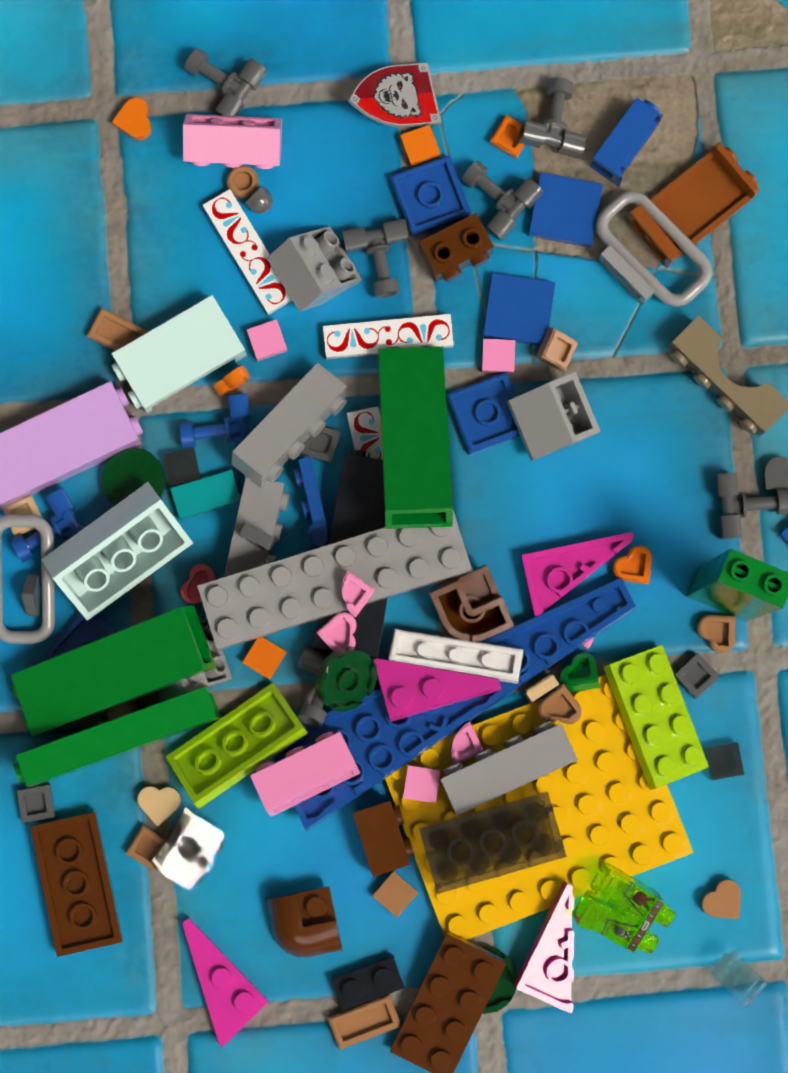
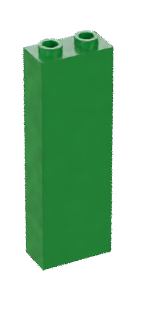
M443 346L378 348L385 529L452 527L453 500Z
M729 549L698 567L686 597L747 622L783 609L788 598V572L736 550Z
M194 605L179 607L10 676L13 681V693L19 700L24 713V725L30 731L31 736L34 737L50 733L110 708L216 668L196 609Z
M205 686L17 754L15 756L18 763L14 764V770L20 783L25 782L26 787L38 786L221 719L211 688Z

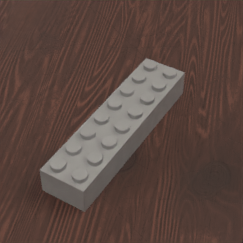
M454 511L452 527L385 529L384 527L198 585L197 587L216 649L222 650L347 611L348 609L342 597V582L347 571L375 589L366 604L471 572L472 568Z

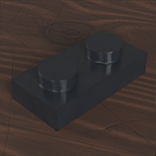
M394 956L331 978L342 1011L405 988Z

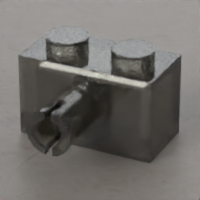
M186 807L150 864L159 873L191 890L193 885L198 884L203 879L205 873L210 870L207 864L213 866L212 856H216L222 849L224 844L223 838L226 833L217 825Z

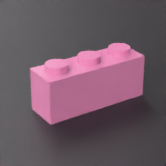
M186 114L183 123V161L191 162L196 166L223 163L224 166L232 168L240 167L242 164L255 165V167L260 169H270L280 165L282 118Z
M327 732L316 738V744L305 749L303 746L294 748L285 754V759L275 764L274 761H269L255 769L256 773L250 775L270 817L360 774L341 732L336 734Z

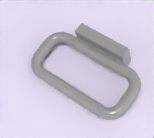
M627 191L621 193L598 215L595 225L597 235L607 246L600 254L599 261L642 305L655 294L662 302L669 306H684L691 302L710 282L712 267L706 255L641 192ZM632 203L637 206L641 204L658 226L699 267V276L682 293H671L610 232L608 227L610 220L627 204Z
M10 514L1 516L0 640L11 644L40 643L47 639L54 630V580L41 560L42 625L35 631L8 630L3 624L1 535L5 529L10 527L35 528L40 533L41 559L54 551L52 528L46 520L36 515Z

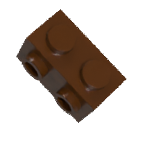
M477 213L419 241L418 249L435 282L442 279L448 282L462 274L461 269L471 264L473 268H476L490 260L489 255L493 253L494 245Z
M389 800L353 812L373 877L411 865L409 857L415 856L409 836L402 838L399 825L405 824L399 805L392 807Z

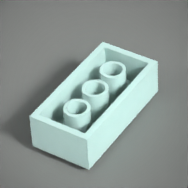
M147 482L41 560L52 579L88 621L192 545L193 542L149 482Z

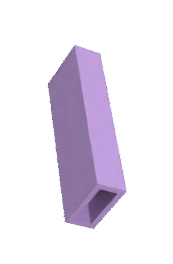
M111 381L0 433V511L3 507L31 494L35 495L112 458L116 453L142 444L138 435L142 434L143 430L136 416L129 417L125 406L130 403L122 387L116 389Z

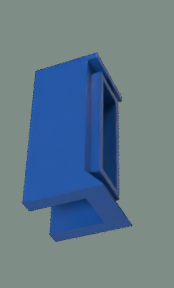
M636 98L593 157L590 167L619 187L623 179V173L660 124L663 115L659 113V108L648 100L642 101Z

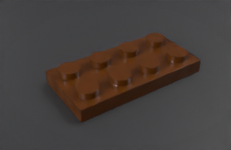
M92 812L30 826L57 957L123 942L97 813Z
M447 931L390 1052L431 1073H454L505 968L507 960Z

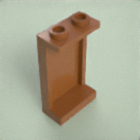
M718 142L709 153L650 200L697 245L751 202L760 190L757 187L758 181L754 175L747 170L744 171L737 163L738 158L733 150L728 146L724 147ZM641 204L630 212L627 221L666 268L685 254L658 226Z

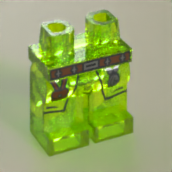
M604 861L589 885L592 891L586 890L572 913L577 925L587 930L591 929L614 943L624 946L633 953L639 949L652 954L658 945L659 937L657 934L649 931L654 921L664 927H668L676 913L664 902L659 892L647 887L607 861Z

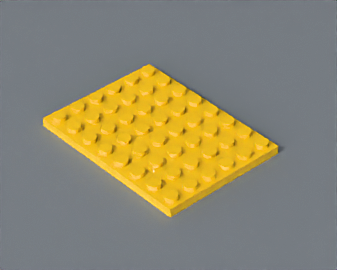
M607 675L598 677L600 688L570 692L579 703L582 712L580 719L576 723L566 725L559 720L552 722L553 726L562 724L578 759L575 762L459 815L455 814L440 779L436 803L403 798L408 765L441 770L440 778L446 776L443 770L454 765L451 758V745L458 731L453 732L385 778L395 806L399 805L405 823L402 824L406 836H409L415 860L444 937L446 932L449 931L468 940L549 909L564 881L573 886L572 894L575 899L694 853L668 785L666 784L653 790L649 789ZM544 698L472 725L483 750L491 748L493 753L505 749L503 742L521 734L524 740L535 735L533 728L546 723L538 714L539 703ZM472 757L462 762V765L465 767L476 761Z

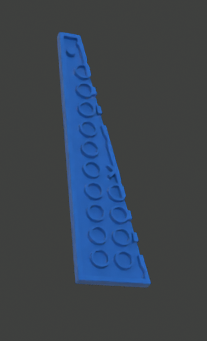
M622 578L480 642L523 650L518 684L499 681L500 691L392 722L390 721L382 689L380 688L373 691L370 696L366 695L361 700L363 703L355 709L347 712L335 710L327 712L321 728H313L302 724L308 734L273 757L275 763L285 759V754L294 748L303 746L305 749L316 744V738L327 732H333L334 734L341 732L360 771V774L295 805L306 832L634 611L636 606Z

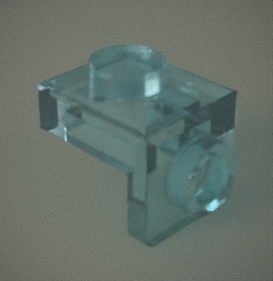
M735 949L729 954L724 953L714 964L715 969L712 971V975L744 1007L768 984Z

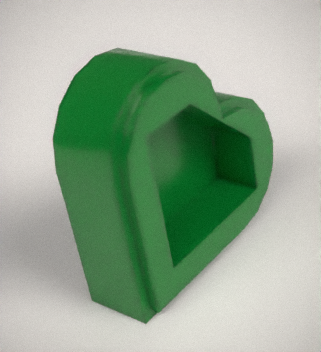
M580 653L574 656L571 660V665L566 666L560 673L561 684H564L569 692L600 688L595 658L589 653Z

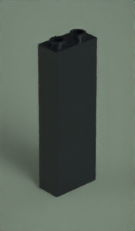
M351 450V455H343L330 544L385 527L383 460L370 458V452ZM387 598L366 604L357 617H354L356 620V630L353 633L356 642L355 647H358L370 657L378 658ZM337 614L317 620L313 648L332 651L317 632Z

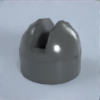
M261 186L245 204L252 211L262 214L270 210L273 199L270 192L264 186Z

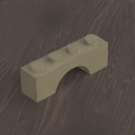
M698 315L669 345L668 349L671 351V358L680 367L684 368L687 366L695 374L693 379L700 387L705 390L709 388L718 396L716 398L717 403L727 412L733 411L741 419L739 423L751 435L756 433L760 437L788 410V401L769 382L757 387H744L730 381L722 372L718 362V347L722 337Z

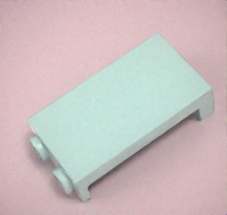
M211 295L113 352L112 355L116 362L111 366L121 382L125 379L128 380L132 390L127 393L135 407L138 409L143 406L145 411L149 413L156 404L233 359L236 362L241 360L247 354L215 298Z

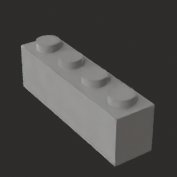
M316 363L232 451L231 464L260 488L268 481L273 483L284 469L282 466L289 458L292 460L296 459L305 447L303 443L310 436L315 438L325 427V420L331 414L337 415L343 409L347 402L345 399L347 386L319 363Z
M245 477L224 577L276 561V556L271 555V552L269 553L241 538L239 534L245 523H248L275 538L276 543L280 542L283 524L278 523L280 511L286 512L290 493L285 492L284 483L276 481L271 483L268 481L260 488L248 477Z
M548 721L533 728L535 735L523 740L520 734L503 742L505 749L493 753L492 749L489 748L474 755L473 757L476 762L463 767L462 763L459 762L444 769L443 771L446 776L439 779L455 814H462L577 761L578 759L562 724L553 726L552 722Z

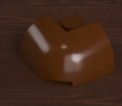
M486 564L473 569L469 573L443 580L429 590L441 623L448 633L460 640L477 642L515 627Z
M330 886L265 899L273 936L276 943L286 953L300 958L343 951Z

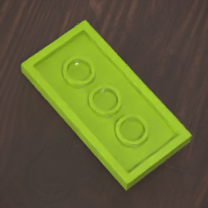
M663 645L603 666L650 790L657 789L709 767Z
M273 682L167 755L166 759L194 805L200 809L252 773L258 766L266 763L301 739L308 732Z

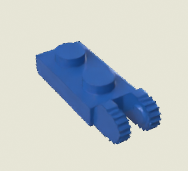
M307 457L298 459L300 468L294 469L298 488L305 487L307 499L301 500L305 519L312 518L313 522L308 530L312 546L320 548L328 545L330 537L328 536L329 533L312 460Z

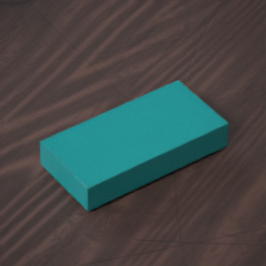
M233 470L170 488L180 520L236 504L241 500Z

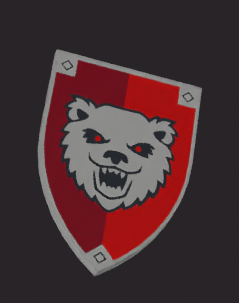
M428 62L391 65L377 69L356 86L348 100L363 115L388 126L413 127L442 123Z

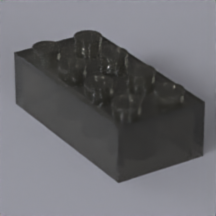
M548 791L418 827L437 894L567 857Z

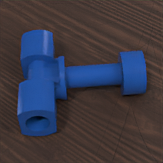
M248 394L228 396L230 416L224 417L225 423L194 427L193 421L179 423L182 447H196V440L227 436V441L234 442L236 448L249 435L247 418H251Z
M60 488L45 497L55 514L50 518L52 522L50 527L52 528L54 538L59 535L62 540L70 539L85 528V525L80 526L72 511L75 507L64 488ZM39 532L26 539L20 534L10 540L14 551L22 563L34 557L32 550L41 545Z

